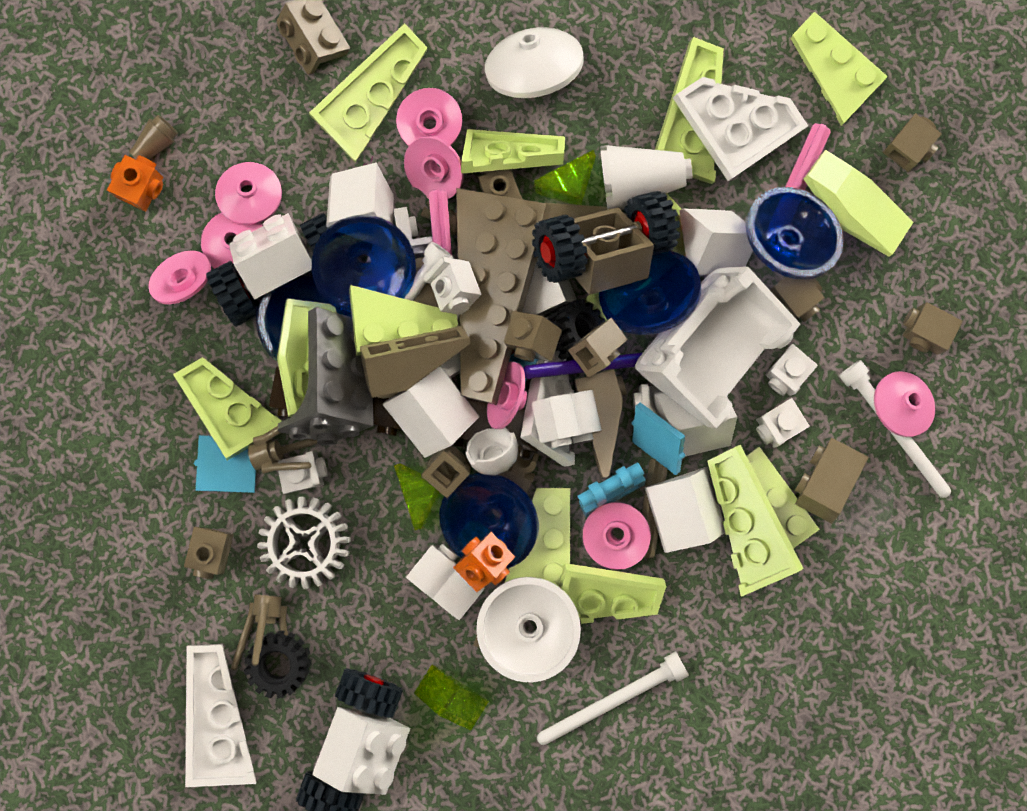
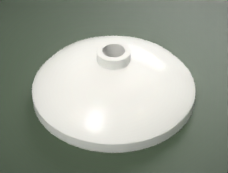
M537 27L516 32L499 42L488 55L485 62L487 81L494 90L509 97L534 98L553 93L568 85L581 71L584 62L582 47L572 35L555 28Z
M520 577L501 584L486 598L478 615L476 632L483 656L497 672L507 678L520 682H538L557 675L570 663L579 645L581 625L579 614L573 601L559 586L537 577ZM527 620H532L536 623L537 629L529 632L525 629L524 623Z

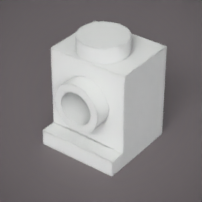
M442 257L423 277L425 283L431 284L441 312L462 315L482 295L469 261Z

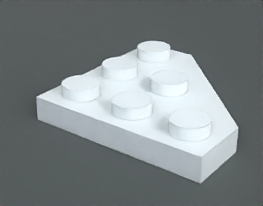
M706 77L700 78L673 97L727 181L808 127L790 98L782 96L772 97L760 94L758 90L738 85L731 87L715 83L714 79Z

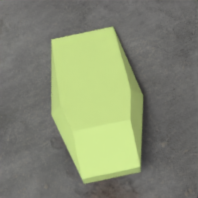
M827 150L819 156L804 177V181L838 228L888 257L893 255L913 224V221L870 178Z
M295 299L286 300L277 360L288 417H292L300 408L308 387V311L319 307L337 313L334 304Z

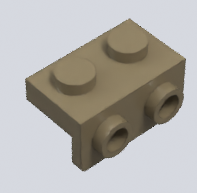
M294 0L285 3L277 19L278 29L292 48L297 62L302 65L308 75L315 73L320 63L343 57L349 52L350 46L322 0Z

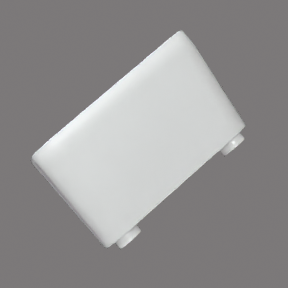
M749 267L719 268L711 272L694 290L639 357L635 364V369L705 426L717 429L731 416L732 402L727 398L728 394L764 349H781L788 345L793 339V333L800 326V323Z

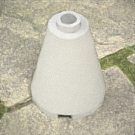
M609 145L600 146L607 210L616 207L623 210L628 205L627 201L632 199L631 197L655 191L667 194L687 186L686 179L693 178L691 159H684L683 152Z

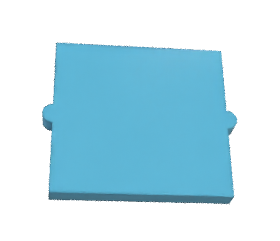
M640 402L635 407V417L631 422L634 426L632 442L673 474L677 475L681 470L682 459L685 457L683 452L685 435Z
M199 435L198 457L194 461V465L197 466L196 491L255 493L256 470L250 462L248 449L227 461L212 436Z

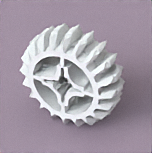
M299 497L298 508L295 507L291 499L285 501L287 512L281 507L275 506L273 510L278 519L276 520L270 516H266L264 519L272 527L270 530H259L260 535L268 536L267 542H259L257 544V547L260 549L268 548V554L262 555L260 560L261 562L272 560L273 564L266 571L268 574H272L279 569L280 573L276 579L279 583H282L290 576L289 587L291 588L297 586L299 578L301 579L303 589L310 588L311 578H313L317 586L323 585L322 573L331 580L335 577V574L330 567L334 566L337 569L344 567V564L336 559L337 556H349L348 550L340 549V543H350L351 538L340 537L339 532L348 529V525L344 523L336 526L335 522L342 516L340 512H335L330 517L327 515L331 510V504L325 503L318 510V498H312L309 507H307L306 498ZM301 514H310L322 522L309 530H303L292 518ZM284 526L290 542L283 551V554L280 555L278 538ZM328 530L331 546L327 558L324 559L322 557L323 554L318 548V542ZM298 534H302V537L313 535L308 542L310 551L306 552V548L295 550L300 544ZM303 555L310 562L313 561L317 568L311 571H299L290 567L287 563Z

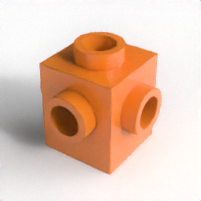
M124 155L122 161L116 163L111 172L112 180L107 191L117 199L146 212L152 199L155 200L161 193L163 176L155 169L157 164L140 155L136 159Z
M490 532L481 540L475 536L461 550L465 555L453 568L478 592L490 582L495 586L500 583L510 572L506 567L515 556L507 549L503 541Z

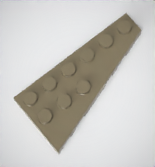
M456 188L458 260L469 261L482 294L462 315L459 314V326H463L470 337V345L460 351L461 396L497 405L512 349L503 344L513 311L523 312L538 258L534 257L533 254L536 248L532 246V240L535 239L532 231L535 229L534 225L538 221L549 219L551 207L546 203Z

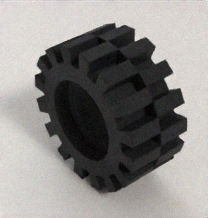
M583 299L574 300L552 311L553 314L549 315L548 320L562 329L555 352L560 351L558 357L561 360H575L568 349L592 329L605 322V318L600 319L598 317L601 314L598 308L592 310L594 304L591 302L586 303Z
M278 631L276 634H273V632L266 634L263 637L257 666L252 665L254 645L248 651L249 655L245 658L244 664H248V666L244 669L245 675L250 674L251 677L248 680L249 685L252 686L255 683L258 686L255 691L259 694L262 691L267 692L265 697L272 698L274 694H277L278 699L283 698L287 693L291 695L301 686L310 672L308 670L311 666V659H308L310 651L308 648L304 649L302 645L305 642L302 639L296 641L294 639L295 634L291 632L288 635H284L285 631ZM273 652H280L286 655L290 661L289 673L284 676L271 674L266 667L267 656Z

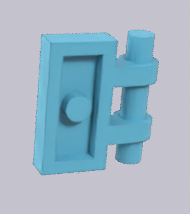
M638 462L628 468L623 466L615 470L616 474L601 483L596 481L588 485V490L577 496L579 505L586 518L601 505L615 502L645 485L644 471Z

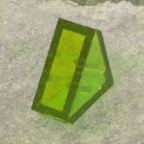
M594 150L534 180L536 194L568 204L582 205L595 164L596 154Z
M401 463L396 464L394 468L414 530L423 529L441 493L421 476V473Z
M433 664L414 692L419 699L440 717L470 731L489 703V700Z

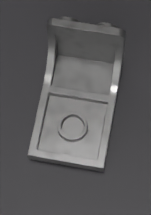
M315 307L308 311L309 378L306 395L297 412L292 417L278 423V432L289 434L291 439L317 440L319 445L331 446L336 445L338 440L345 437L358 436L360 431L373 426V398L366 385L361 355L356 356L352 317Z

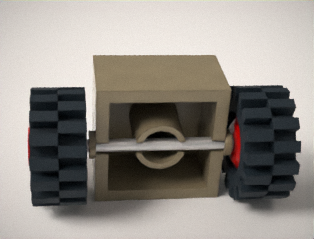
M655 191L631 197L632 199L627 201L628 205L624 208L627 215L619 207L574 219L565 214L538 221L534 225L535 229L532 231V235L535 238L532 240V246L536 248L533 254L539 260L537 266L542 268V275L547 277V281L557 283L575 278L589 295L647 279L649 277L652 256L672 251L673 247H676L678 244L676 239L680 238V232L676 228L680 227V222L675 221V216L678 214L676 210L671 209L673 202L671 199L667 200L665 193L661 194V191Z

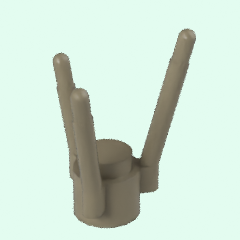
M277 426L264 435L254 437V444L248 447V456L253 468L261 470L265 474L272 471L311 468L310 462L278 463V461L283 459L284 453L317 444V440L306 439L281 446L277 440H271L281 433L278 432Z
M255 594L254 603L249 605L248 617L231 665L232 670L238 668L254 620L258 625L253 648V666H257L259 663L266 623L275 624L276 617H278L280 631H285L284 635H288L286 622L287 606H281L282 597Z

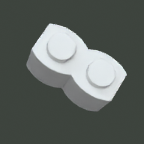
M593 390L553 396L531 402L540 443L550 442L552 448L572 444V440L573 444L594 439L592 432L602 430Z
M443 544L439 548L431 545L406 578L452 616L460 620L485 587L476 592L453 568L457 564L454 561L458 556Z

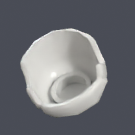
M505 427L503 429L488 428L475 433L467 444V459L470 465L481 474L495 476L507 471L516 462L518 456V443L514 432L510 433Z

